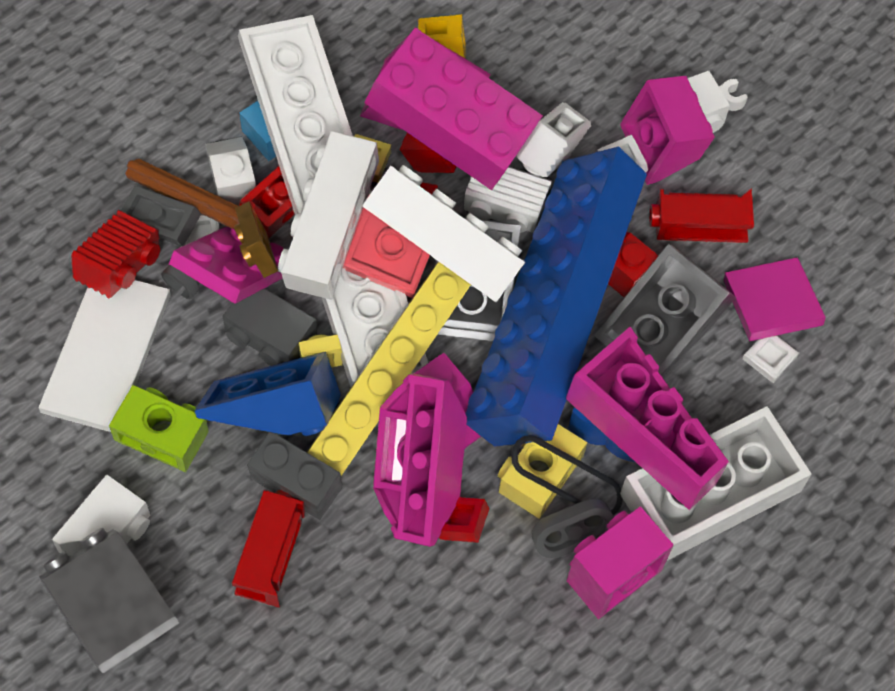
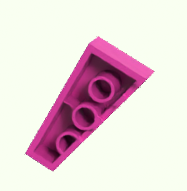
M629 327L574 375L566 400L690 510L717 484L729 461L697 418L692 419L682 405L684 399L675 387L670 389L658 372L659 365L650 354L646 356L637 343V335Z

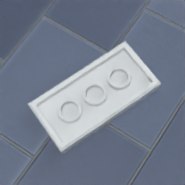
M134 280L129 288H121L114 296L108 299L105 294L101 295L99 291L95 292L93 288H87L39 405L40 413L111 432L109 424L132 385L136 386L171 296L170 289Z

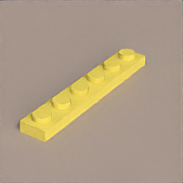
M440 262L434 266L338 405L328 425L318 434L307 450L308 454L337 470L342 476L378 423L381 405L404 383L403 380L412 373L471 284Z

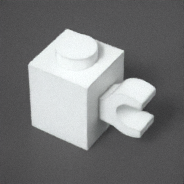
M710 71L688 78L693 91L698 96V102L703 113L712 126L713 133L719 130L725 123L728 110L737 111L746 104L748 98L746 94L739 97L729 94L736 91L739 83L737 79L727 80L723 85L718 86Z

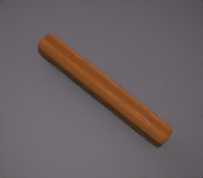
M141 159L128 162V169L125 174L130 180L163 196L195 206L201 214L227 227L234 229V226L239 224L235 208L239 207L238 205Z

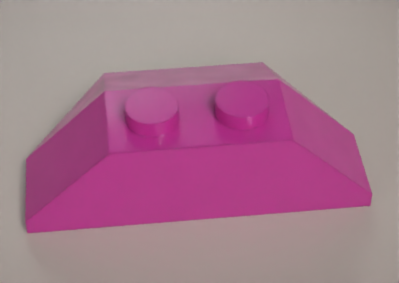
M409 374L403 380L404 383L380 407L373 489L384 514L392 525L391 531L394 538L431 547L437 542L445 522L450 518L460 497L467 416L449 380Z

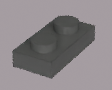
M134 186L121 211L158 229L160 239L179 246L185 245L201 216L200 211L195 206L138 186Z

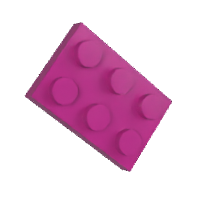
M227 226L174 250L169 262L171 266L234 304L283 279L281 272H276L264 278L257 265L249 267L240 250L239 245L242 243L236 231ZM270 243L278 268L279 259L284 248L275 243Z

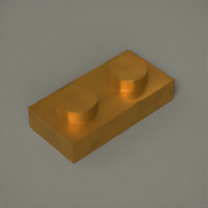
M250 202L235 208L239 224L235 225L234 229L242 243L239 247L249 267L257 265L264 278L278 272L267 232Z

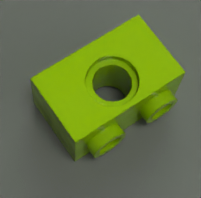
M132 385L109 424L115 441L185 473L209 432L207 421L196 417L194 411L196 407L186 403L182 404V406L168 401V398L162 392L154 388L147 387L144 390L135 385ZM160 421L171 423L167 429L162 431L152 429Z

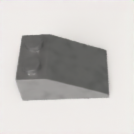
M482 221L489 226L485 234L498 242L503 236L518 247L521 225ZM514 279L497 302L471 285L438 334L493 341L495 331L507 307L508 297L513 291Z
M668 244L594 336L608 346L625 330L631 327L638 337V345L646 356L650 354L659 365L658 372L663 377L708 332L735 300L736 296L678 249Z

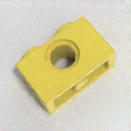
M559 424L553 439L545 441L580 461L584 457L588 443ZM534 442L522 444L523 449L518 455V462L524 470L559 489L563 487L577 467ZM511 456L505 461L497 475L501 479L499 493L539 519L557 495L518 473L512 464ZM542 461L548 465L549 469L542 472L536 471L530 466V463Z

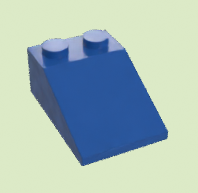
M322 352L216 380L212 383L194 411L199 419L283 435L302 432V435L309 436L324 430L328 425L341 397V393L327 354Z

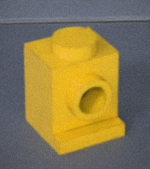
M462 14L418 19V29L466 59V39Z

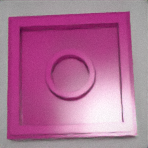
M798 257L725 272V286L728 291L736 296L733 305L749 341L824 325L826 317Z

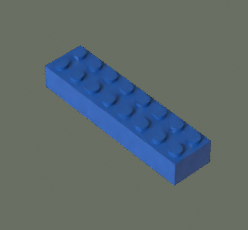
M619 146L562 161L557 170V177L550 195L545 201V208L538 226L533 232V239L527 255L523 260L525 263L521 267L513 291L508 297L507 307L495 331V338L488 356L483 362L482 372L475 390L469 398L468 408L465 413L467 416L466 425L493 446L513 445L522 436L527 435L536 436L544 441H551L553 439L566 403L568 391L577 372L647 173Z

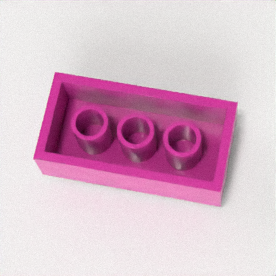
M416 27L377 77L364 102L490 190H493L543 117L539 112Z

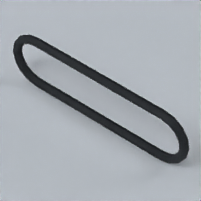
M522 436L516 441L511 454L512 464L515 470L522 476L574 504L582 502V500L524 470L520 466L517 456L518 450L522 444L531 441L612 485L617 493L616 505L611 510L613 516L621 508L623 498L620 493L622 489L614 479L536 436Z

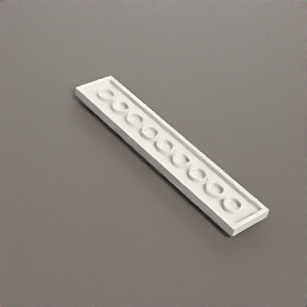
M313 15L239 30L238 33L239 43L295 215L296 213L302 214L306 203L303 201L304 189L308 179L315 178L318 169L315 161L320 145L327 144L331 131L353 136ZM342 268L332 300L322 298L333 335L337 334L340 340L342 363L350 387H352L409 303L405 293L398 290L393 291L370 281L369 278H362ZM426 354L422 356L411 374L428 364Z

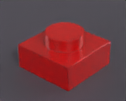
M459 497L456 507L441 530L440 540L478 543L490 509L486 500Z

